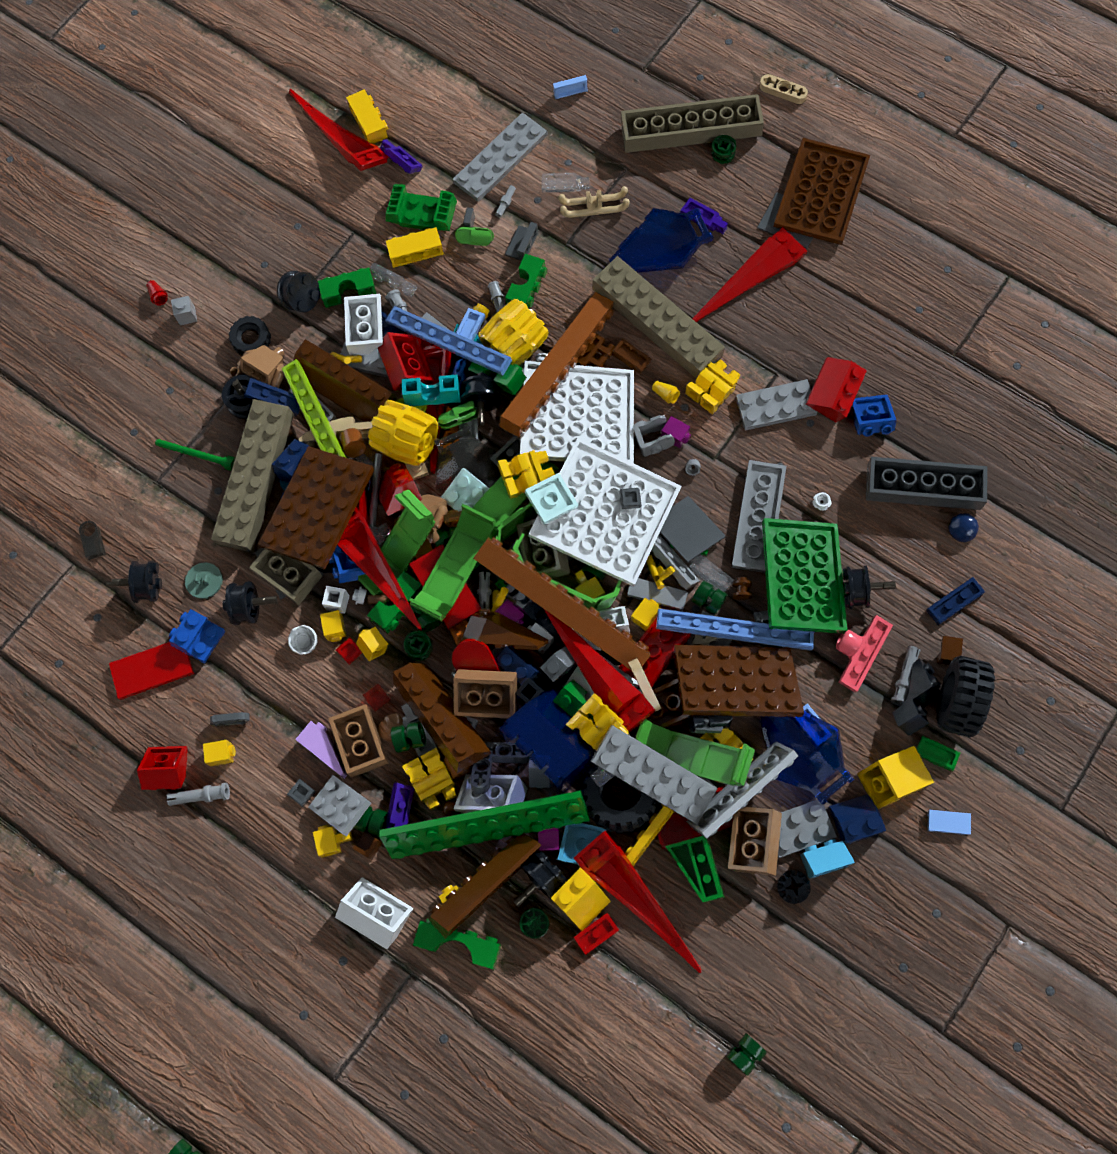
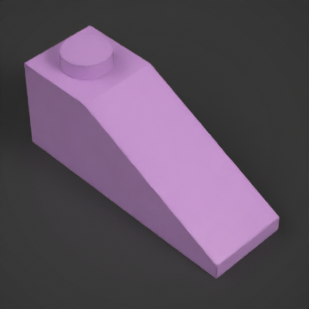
M310 721L295 740L345 779L347 776L330 736L326 733L327 728L319 722L314 724Z

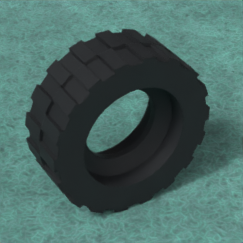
M255 316L240 318L230 328L229 340L239 355L243 356L245 351L257 349L261 346L268 347L271 343V335L265 322ZM250 329L256 330L259 334L258 340L253 344L243 343L241 339L242 334Z

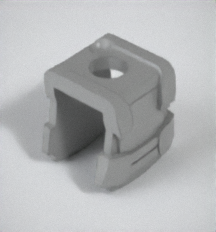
M664 415L650 418V421L647 422L642 420L633 425L638 445L644 457L660 453L675 443L671 434L659 437L657 440L649 443H644L643 435L663 429L667 423Z

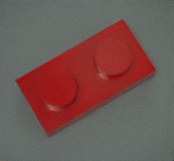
M606 913L574 936V939L584 954L587 955L617 933L619 929L609 914Z

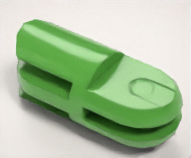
M463 226L456 230L455 238L461 244L487 246L493 241L494 233L488 228Z
M469 401L441 414L438 417L439 426L442 429H450L477 419V410L474 402Z

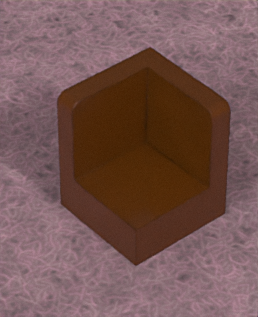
M943 636L941 652L937 655V663L950 665L955 657L962 656L963 638Z
M364 832L357 845L353 844L351 848L373 860L383 842Z

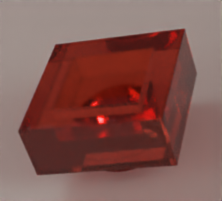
M379 684L363 694V697L375 712L391 700Z

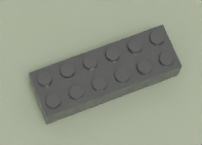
M871 457L867 464L866 500L981 510L987 503V466Z

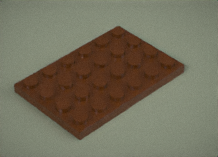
M802 138L773 227L779 229L783 227L790 232L842 245L870 155Z
M308 446L258 545L272 552L326 569L375 470L373 466Z
M674 646L683 715L803 716L804 709L790 647Z

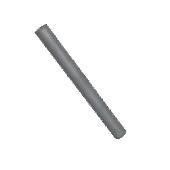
M379 453L375 454L374 460L375 470L373 472L368 520L370 528H375L383 456V454Z

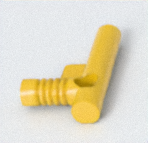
M335 352L330 353V355L345 364L362 362L361 355L344 356Z
M649 555L646 563L657 589H663L665 587L663 580L673 574L675 570L672 566L665 570L662 566L656 567L652 555Z
M502 587L500 591L494 590L492 592V612H495L503 604L509 591L506 587Z

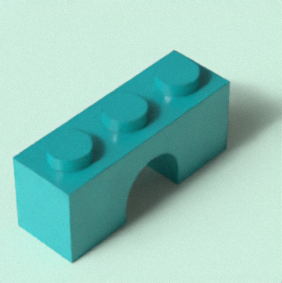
M458 375L439 376V382L434 385L423 384L421 378L402 379L404 404L423 406L461 402Z

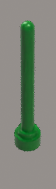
M161 439L155 440L156 446L221 464L225 470L232 471L236 457L225 456L223 458Z

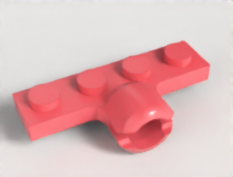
M875 615L863 636H859L851 630L841 634L836 643V649L848 656L849 663L838 681L840 684L853 692H858L893 626L891 623Z

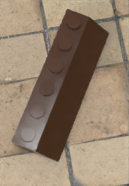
M306 339L294 355V360L297 359L300 362L313 390L364 422H371L373 416H377L378 408L380 405L384 406L385 401H397L392 392Z
M409 663L393 672V684L456 773L461 772L491 754V751L465 716H454L453 699L427 664Z
M524 833L520 836H511L506 841L508 845L503 850L498 848L491 855L493 859L489 863L484 861L476 869L478 872L473 877L469 875L461 883L463 887L458 891L455 889L446 896L447 901L442 906L438 904L430 911L429 921L446 939L513 877L523 864L525 865L534 857V853L538 852L541 847L539 842Z

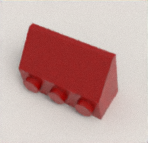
M387 332L383 337V344L378 347V351L393 390L402 391V379L421 378L423 384L433 383L434 378L418 338L414 335Z
M827 357L806 405L835 423L846 418L867 370L853 361Z
M404 463L392 465L386 471L379 488L378 497L387 516L404 509L402 504L395 498V495L403 491L410 490L419 501L423 500Z

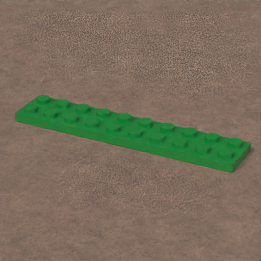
M581 791L382 829L379 832V837L391 858L401 859L406 856L421 855L426 852L441 851L447 848L482 843L488 840H499L514 835L520 836L523 833L540 832L545 829L581 824L590 821L582 793Z

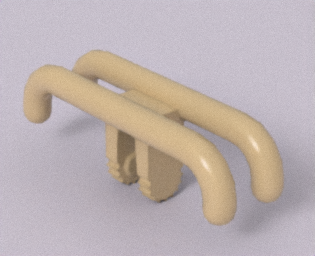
M623 186L620 192L601 195V190H597L596 196H591L590 191H586V197L567 199L564 194H560L558 199L563 205H587V209L569 211L565 206H561L560 212L564 217L568 218L622 212L628 208L630 204L629 199L625 198L622 204L616 206L602 207V202L616 201L624 198L627 195L628 188Z

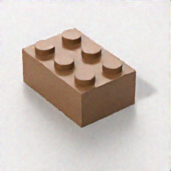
M457 670L453 678L454 716L514 719L517 711V694L515 693L517 691V672Z
M366 704L328 718L346 773L351 778L389 763L371 710Z
M744 807L733 815L728 869L736 872L776 876L782 813L774 809Z

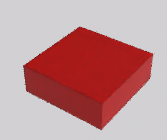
M350 637L336 649L338 654L349 665L362 654L359 647Z

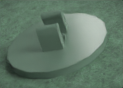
M207 562L193 566L185 577L187 591L193 597L199 599L214 596L220 590L223 583V576L220 570L214 564Z

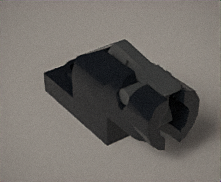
M688 716V727L691 733H721L722 729L730 727L733 717Z

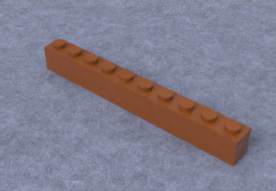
M597 292L592 295L501 415V428L517 437H520L523 432H527L532 419L538 417L540 408L547 405L550 395L556 393L561 380L564 381L567 378L569 369L576 366L578 357L585 354L587 345L593 343L596 333L602 331L607 319H611L614 313L612 309L613 301Z
M488 537L473 559L628 669L631 670L628 662L637 658L641 666H643L649 658L650 652L647 645L641 641L636 643L632 640L633 636L624 629L621 632L615 628L617 624L609 618L606 620L599 616L601 613L595 608L584 606V601L578 596L574 595L572 597L567 594L568 589L559 583L557 586L553 584L550 576L544 572L539 574L534 570L536 567L527 560L522 562L518 559L519 555L511 549L507 551L501 547L503 543L493 537L491 540Z

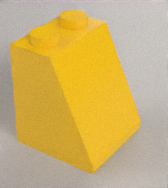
M915 746L878 760L857 773L867 794L878 809L934 783Z
M581 867L551 897V900L581 931L611 902L596 882Z

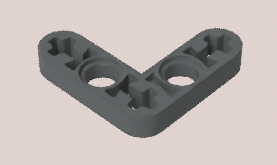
M484 742L491 751V754L473 764L471 774L472 791L476 794H484L489 790L492 763H529L530 756H533L532 747L525 743ZM502 750L509 751V754L503 756L500 755L499 752ZM480 765H485L488 767L486 770L483 771L477 769V767ZM479 778H482L483 781L481 786H478Z

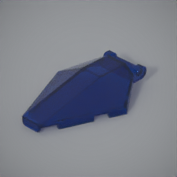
M653 208L644 218L645 221L638 228L636 227L618 246V250L609 258V261H613L618 256L637 273L682 269L698 248L704 243L711 242L714 237L708 231L699 208H695L687 213H676L674 211ZM691 219H695L702 236H697L690 222Z
M804 711L802 717L760 716L767 749L773 743L778 742L793 749L798 755L791 766L779 773L776 780L811 791L822 805L847 782L851 783L854 780V777L844 765L839 728ZM839 773L842 774V776L838 780H836L823 792L819 790L820 788L824 787L827 783H829L832 779H834Z

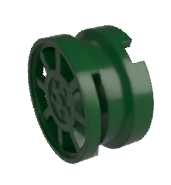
M729 135L717 136L712 142L711 156L713 160L720 164H726L734 159L736 152V141Z
M413 631L404 640V649L411 659L422 661L431 655L433 645L426 633Z
M528 909L520 918V929L527 937L539 939L547 933L549 919L540 909Z

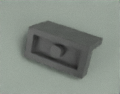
M530 222L528 228L518 226L505 256L522 261L524 255L529 254L538 235L536 223Z

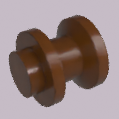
M746 577L736 578L732 582V586L736 588V593H733V599H751L752 593L748 592V587L752 586V582Z

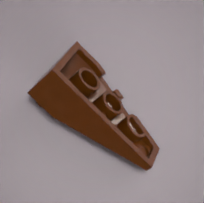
M480 609L479 612L470 617L461 641L476 639V641H482L485 644H495V648L513 645L514 649L538 650L549 643L545 637L498 612L490 611V609Z

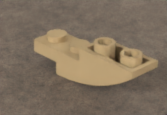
M354 417L329 421L338 442L340 434L349 428L358 429L363 438H368L369 429L373 426L371 422L356 423ZM311 430L299 438L300 442L313 448H319Z

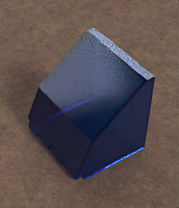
M561 685L526 703L499 728L506 743H509L518 736L519 739L515 742V745L526 756L531 751L534 752L529 759L540 770L546 765L549 767L544 774L555 783L558 795L564 794L593 764L591 759L596 752L591 745L582 739L578 728L571 729L566 725L572 717L553 701L563 687Z

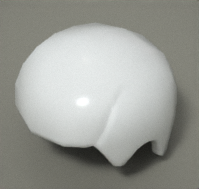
M306 625L293 628L288 637L289 647L293 652L300 655L312 652L318 643L317 634L314 629Z

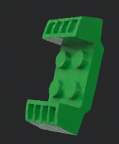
M394 184L385 221L407 228L425 230L437 227V231H450L457 200L454 194L448 191L441 190L438 198L407 193L405 185Z

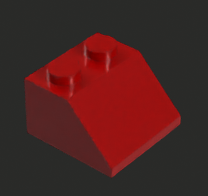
M187 746L148 747L137 769L141 790H174L181 788L186 778Z

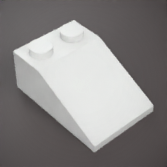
M466 774L454 810L461 813H469L520 803L524 801L528 788L518 775H491L489 790L484 794H476L471 789V774ZM479 778L478 786H481L483 781L482 778Z

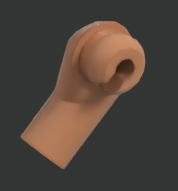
M384 593L374 596L368 595V604H377L378 601L386 604L390 600Z

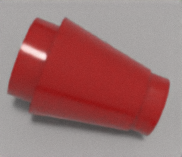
M148 281L146 287L151 302L157 306L164 305L168 300L167 292L156 281Z

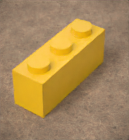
M365 89L346 97L349 109L368 142L375 144L388 138L386 132L388 126L385 120L380 119L381 113L378 107L374 108L373 98L371 95H367Z
M437 227L428 228L417 233H409L402 237H394L386 241L393 268L444 255Z

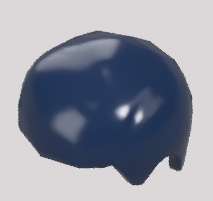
M960 513L950 520L948 530L952 538L958 542H968L976 537L979 525L972 515Z

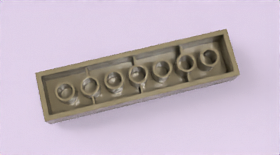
M758 94L621 111V128L625 153L710 143L720 135H729L734 139L762 136L764 126Z
M618 256L593 279L592 290L613 301V308L696 379L700 372L708 367L711 362L716 363L723 356L725 349L723 344Z
M253 399L211 540L216 544L254 552L276 478L272 463L284 450L294 416L289 406Z

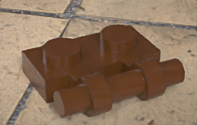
M596 334L593 343L587 345L585 354L578 357L576 365L588 366L590 364L593 367L604 368V363L607 359L611 358V353L615 346L610 343L606 348L603 346L605 339ZM599 352L602 355L597 360L594 357Z

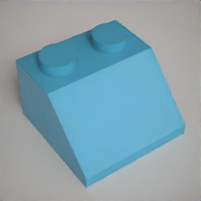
M836 839L824 842L825 846L817 848L816 845L804 849L805 852L800 856L809 879L846 868L855 863L843 841L836 842Z

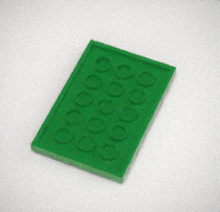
M764 518L762 520L769 629L844 634L848 630L838 524Z

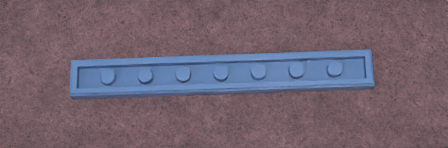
M396 306L393 307L385 320L391 326L502 376L512 362L511 357Z
M659 608L657 612L656 629L811 651L814 645L813 631L769 629V624Z

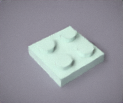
M462 468L441 498L445 499L447 504L461 515L462 504L473 508L489 488L465 468Z
M560 473L525 490L526 496L544 525L578 508V503Z

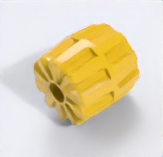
M513 299L489 320L478 336L484 346L511 357V365L517 364L520 366L537 351L548 337L549 332L543 326L545 323L536 317L534 310L528 309L527 304Z
M387 400L384 406L380 405L378 408L377 416H373L371 421L373 426L368 432L369 445L373 449L394 460L419 466L426 461L432 452L438 435V422L435 417L418 408Z

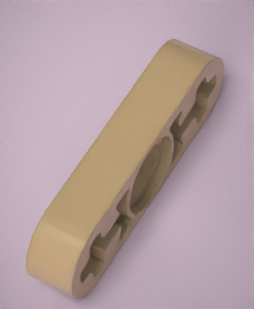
M770 74L762 76L760 81V89L765 93L796 104H802L807 99L808 90L804 86ZM786 87L788 91L782 92L779 88Z
M637 658L628 662L642 694L656 711L660 710V704Z

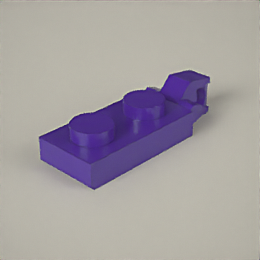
M387 139L382 140L380 149L394 163L401 166L406 173L421 172L422 164L404 149L393 145Z
M689 198L680 210L681 215L708 230H716L722 234L727 230L728 223L722 220L718 212L692 198Z
M400 783L393 784L386 828L408 824L414 787Z

